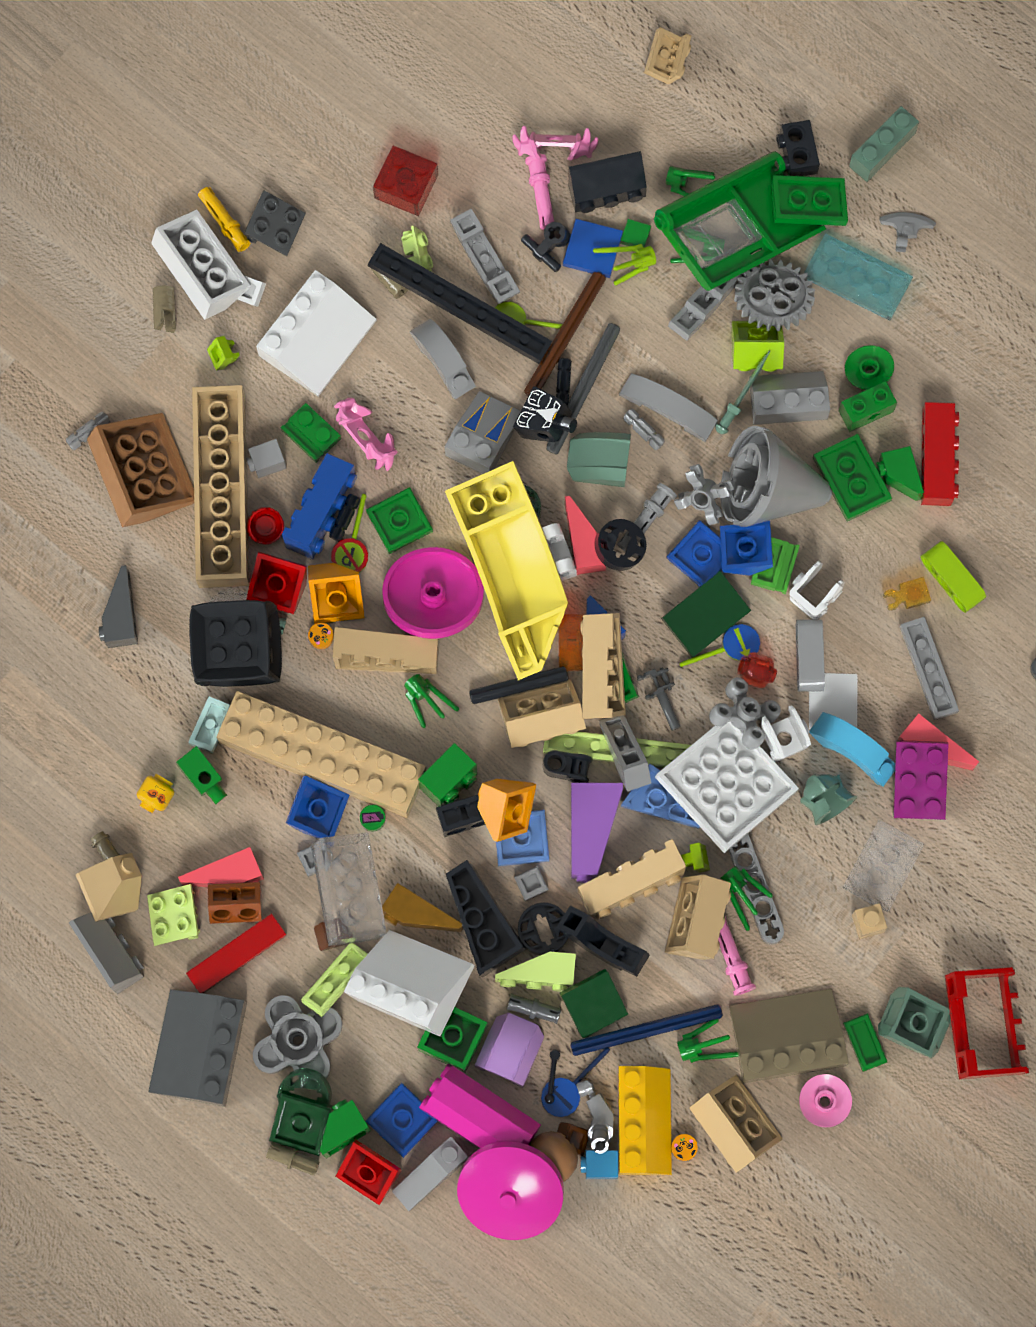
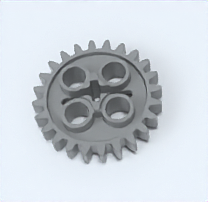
M770 259L769 265L762 263L759 265V268L754 267L750 271L743 273V277H738V283L735 285L734 301L737 302V310H742L741 316H749V324L757 321V328L765 324L767 331L771 329V326H775L776 330L780 331L782 325L789 330L790 323L799 326V319L805 321L807 314H811L815 300V289L812 288L813 282L807 281V273L800 275V267L793 270L791 262L787 266H783V262L780 260L778 265H774L772 259Z

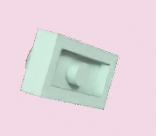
M209 696L188 743L213 754L218 743L217 734L230 704Z

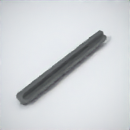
M609 323L567 405L572 411L571 418H577L620 333V327L613 323ZM563 431L557 442H548L546 450L557 455L569 432Z

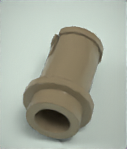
M102 831L91 838L92 848L96 847L104 860L119 856L120 854L108 839L110 837L109 834L105 835Z

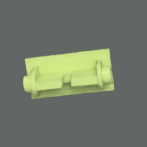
M411 226L412 231L403 232V237L401 238L404 253L406 256L413 254L414 256L408 259L432 272L433 261L427 251L428 238L425 232L415 226Z

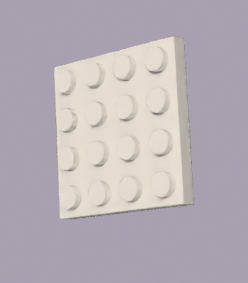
M727 722L721 727L714 726L655 776L660 784L723 853L727 852L799 789L760 746L753 750L746 748L742 743L743 730L734 727L731 722Z

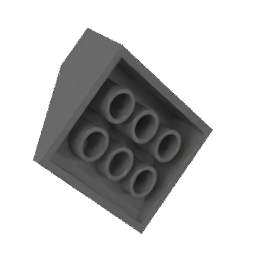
M170 989L148 1092L226 1107L247 1007L246 1002L218 995Z

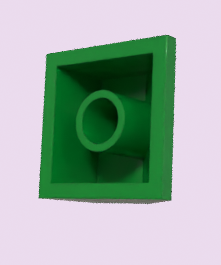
M344 1099L332 1107L334 1111L329 1113L320 1148L321 1154L326 1159L371 1132L353 1100L348 1102Z

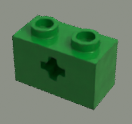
M885 381L841 401L839 413L849 432H852L893 413L897 401Z

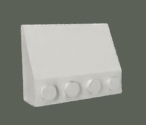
M315 270L257 344L258 355L319 397L377 320L337 284Z
M389 930L355 968L344 992L360 1003L437 1036H441L475 965Z

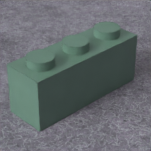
M900 106L852 155L849 167L863 180L868 182L916 134L919 121Z

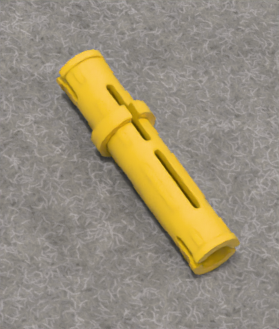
M211 187L203 188L198 193V197L222 228L221 232L223 235L231 240L238 252L246 250L251 242L241 231L238 221L230 216Z

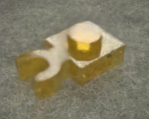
M924 577L900 583L898 586L900 591L890 589L883 594L884 598L891 596L895 599V603L887 606V609L890 611L897 609L901 603H904L906 609H910L931 602Z

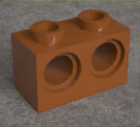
M260 882L208 884L210 924L262 921Z

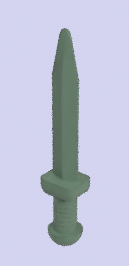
M770 351L757 366L734 404L729 402L725 415L719 424L716 423L715 429L719 434L728 433L729 430L727 429L734 417L742 411L738 406L761 371Z

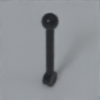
M558 1050L550 1052L552 1063L548 1094L544 1098L547 1104H552L555 1100L553 1089L557 1060L560 1059Z

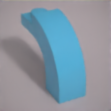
M823 712L809 731L823 747L834 750L853 761L877 785L884 787L895 771V763L888 757L889 753L881 745L858 728L836 716Z

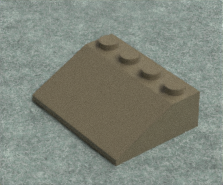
M832 989L729 1005L743 1083L846 1067L849 1064Z

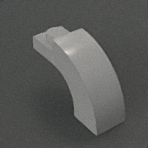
M432 319L427 320L410 331L421 353L425 354L436 368L452 398L457 399L476 387L465 368L467 366L443 330Z

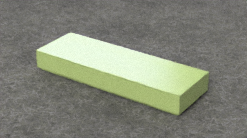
M350 942L301 999L302 1003L323 1017L342 995L355 968L368 953L353 942Z

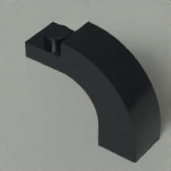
M569 906L557 926L564 935L592 955L616 969L624 970L636 977L650 956L647 951L616 936L596 922L589 914L572 906Z

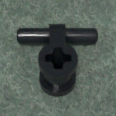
M551 222L544 229L545 239L540 245L528 234L521 238V242L533 252L532 255L539 262L543 261L554 272H558L561 264L550 255V252L555 247L566 246L569 243L571 234L568 228L561 223ZM556 230L561 235L559 239L555 238L554 232Z

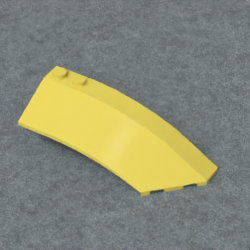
M512 461L450 488L445 493L475 562L498 627L500 639L518 680L543 669L568 606V600L544 531L515 462Z

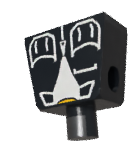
M533 386L513 428L524 439L557 442L563 431L573 433L576 430L577 420L571 418L572 411L565 402Z

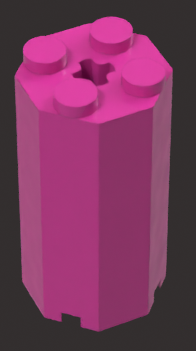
M449 1063L440 1075L442 1080L437 1077L430 1087L431 1097L427 1095L419 1107L479 1149L492 1143L505 1141L529 1145L541 1127V1124Z

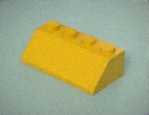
M649 1066L618 1067L619 1175H672L671 1070L668 1068Z

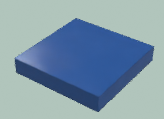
M576 219L563 266L592 274L600 272L605 277L610 278L618 252L594 253L593 249L619 247L623 231Z
M699 520L667 555L666 559L700 587L716 573L722 572L721 538Z
M403 1083L366 1120L403 1158L438 1121L419 1108L422 1101Z

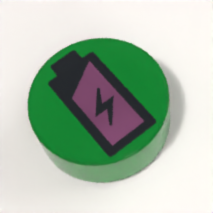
M368 805L360 813L361 825L367 831H378L385 824V813L377 805Z

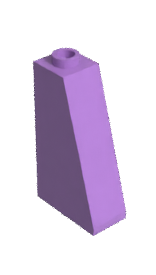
M571 783V879H577L578 883H586L598 877L621 799L623 783Z

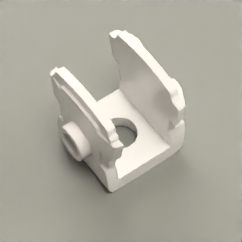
M820 561L814 564L806 574L801 572L792 583L794 587L789 593L791 602L812 620H818L827 613V606L841 595L845 584L843 580L836 583L816 608L799 593L822 568L823 564Z
M792 705L789 706L790 716L772 725L766 716L762 717L761 728L765 734V740L774 762L803 751L811 745L808 736V726L804 719L801 720ZM781 732L788 733L791 736L790 744L780 745L777 735Z

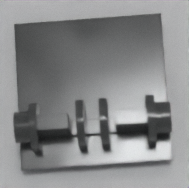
M263 190L244 234L248 235L247 239L250 242L256 243L259 241L287 256L306 213Z

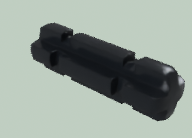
M560 358L558 360L559 371L557 372L556 398L568 405L571 372L569 371H571L572 361L568 358Z
M353 494L347 496L345 506H342L335 521V526L332 527L329 533L331 539L338 542L342 540L345 534L344 530H347L354 516V509H357L360 503L359 497Z

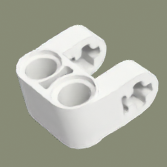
M554 523L543 527L542 529L561 581L577 576V570L560 524Z

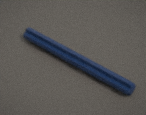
M716 1004L573 1041L570 1046L572 1054L578 1056L605 1049L606 1047L709 1022L714 1019H721L723 1013L721 1006Z

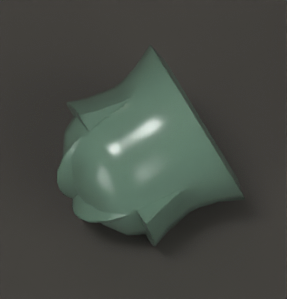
M814 774L808 778L800 802L812 812L815 825H820L844 811L857 799V796L844 787L840 775Z

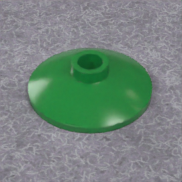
M873 345L863 346L848 356L845 362V375L848 381L855 387L868 390L891 379L895 368L894 360L891 354L884 348ZM869 370H873V371H874V372H872V373H866V372L869 371Z

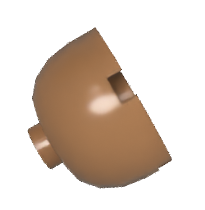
M554 1131L543 1132L531 1140L529 1146L538 1149L550 1158L559 1170L563 1182H565L577 1168L578 1154L576 1147L573 1143L570 1144L562 1133Z

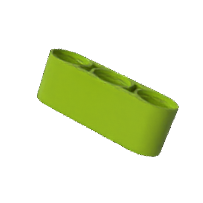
M940 541L920 556L927 570L964 613L986 598V594L979 583L943 541Z

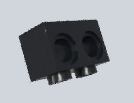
M810 120L781 124L780 133L776 135L778 148L783 149L784 156L782 158L785 162V171L788 172V176L818 174L820 163ZM797 136L800 140L792 141L789 137ZM801 158L805 163L798 164L794 159Z
M478 795L436 807L444 838L486 825L477 808Z

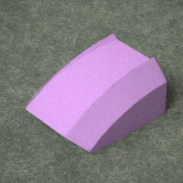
M511 1013L497 1016L477 1058L475 1068L493 1073L523 1088L544 1039L539 1026Z

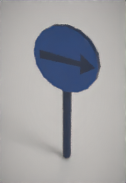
M606 1047L573 1082L565 1078H556L553 1089L555 1100L552 1104H547L544 1100L548 1094V1082L543 1088L541 1095L542 1105L545 1110L556 1117L569 1116L575 1112L580 1102L577 1083L608 1054L610 1048Z

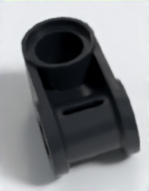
M552 750L545 755L542 768L544 773L551 778L568 780L573 783H589L587 775L589 764L593 762V757ZM550 759H557L560 761L561 767L559 769H551L547 762ZM579 764H581L580 773H578Z

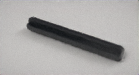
M562 666L535 673L520 680L515 678L472 689L469 691L472 704H478L565 682L568 680L567 669Z

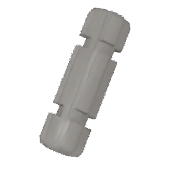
M630 409L625 413L624 421L628 425H633V429L646 442L649 441V445L654 450H658L665 443L664 438L659 433L655 434L656 430L642 417L639 418V414L634 409Z
M100 412L95 416V420L91 419L76 430L77 433L75 435L72 433L68 436L66 442L72 450H76L81 446V442L85 443L87 441V438L96 426L111 423L106 413Z

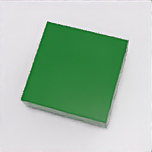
M628 219L620 244L626 246L642 244L644 248L651 231V225Z

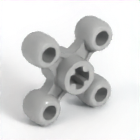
M736 677L727 684L725 689L727 697L733 700L734 706L729 707L725 703L716 704L710 711L709 719L713 725L719 727L724 726L727 722H731L734 727L743 730V745L748 749H757L763 743L765 734L761 728L757 727L756 721H762V717L766 716L767 720L772 723L779 717L781 709L779 704L773 700L765 701L762 705H759L755 699L747 697V682L742 678Z

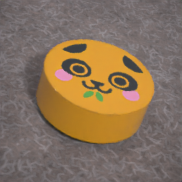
M316 623L310 628L308 638L313 647L326 649L333 643L334 633L328 624Z
M688 1134L678 1135L671 1144L673 1156L680 1161L691 1160L698 1150L696 1140Z

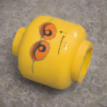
M155 774L154 777L147 776L137 792V798L142 801L139 806L151 813L155 809L164 811L175 793L172 788L173 783L158 774Z

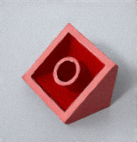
M258 552L246 600L271 601L277 606V610L295 614L306 587L307 566Z
M355 1140L335 1177L380 1205L402 1170L363 1143Z

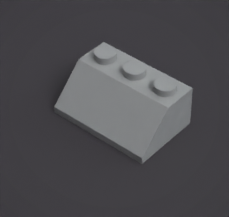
M823 371L760 375L756 377L750 387L753 425L828 420L830 413L829 392Z
M91 912L68 922L109 987L115 993L119 994L143 978L140 970L144 967L136 955L131 958L126 949L130 946L122 934L117 936L114 932L113 927L116 924L112 918L95 922Z

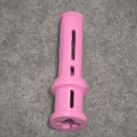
M540 154L542 159L529 156L525 159V163L529 166V184L534 188L540 229L544 230L549 223L555 221L548 189L550 175L546 171L545 162L547 157L544 154Z
M725 916V924L722 930H720L718 941L727 964L726 975L730 976L735 989L733 991L734 996H738L754 990L756 985L750 980L747 972L748 964L741 960Z

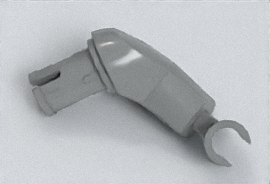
M590 1081L577 1083L580 1097L589 1095L590 1098L586 1102L592 1115L588 1139L596 1153H605L613 1137V1112L602 1094H595L593 1083Z

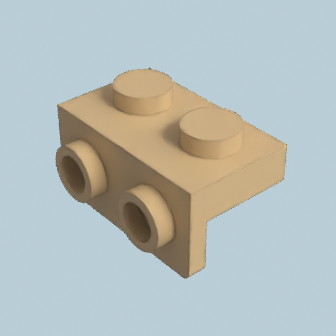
M661 27L658 28L655 32L644 73L668 85L680 79L685 71V58L691 50V44H689L691 35L685 34L680 37Z

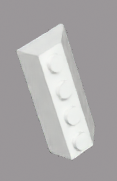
M198 210L156 228L151 244L204 320L226 310L250 288L251 285Z

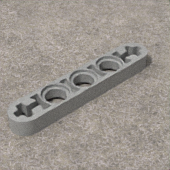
M747 834L740 840L741 846L747 844L748 848H741L734 852L733 849L738 847L736 843L728 850L734 867L737 866L740 871L745 868L750 876L758 878L761 885L769 891L750 837ZM742 853L749 854L752 858V864L748 867L739 865L738 856ZM746 884L742 889L754 907L760 901L767 902L770 906V912L767 915H760L759 913L753 915L752 913L761 939L769 945L779 943L783 938L784 928L773 899L766 896L760 890L751 891ZM774 916L775 920H771L770 923L773 929L779 930L776 934V939L765 935L768 931V925L766 922L761 925L760 921L768 920Z

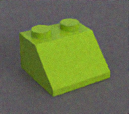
M732 321L733 369L740 371L756 369L769 351L770 353L762 369L768 372L783 369L784 337L782 326L780 331H777L775 326H771V329L767 331L765 324L757 328V321L750 324L748 321Z

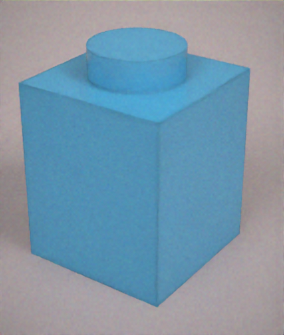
M586 1150V1157H581V1173H586V1179H618V1151H606L605 1153L598 1154L595 1150Z

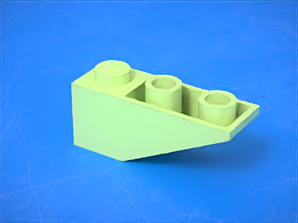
M561 952L545 953L495 974V982H500V986L516 987V983L526 984V988L541 990L542 986H552L553 991L562 992L573 986L576 954Z

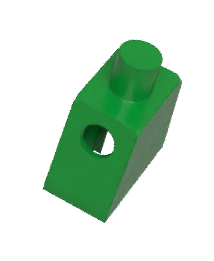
M197 746L176 762L177 767L201 796L207 793L215 805L227 796L226 792L219 785L222 778ZM207 774L211 779L210 782L203 784L199 779L201 775Z

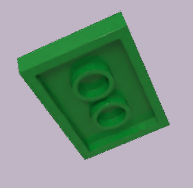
M772 176L771 189L774 223L847 225L848 212L845 178Z
M858 434L813 454L812 458L823 478L829 483L832 495L847 522L892 501L890 492Z

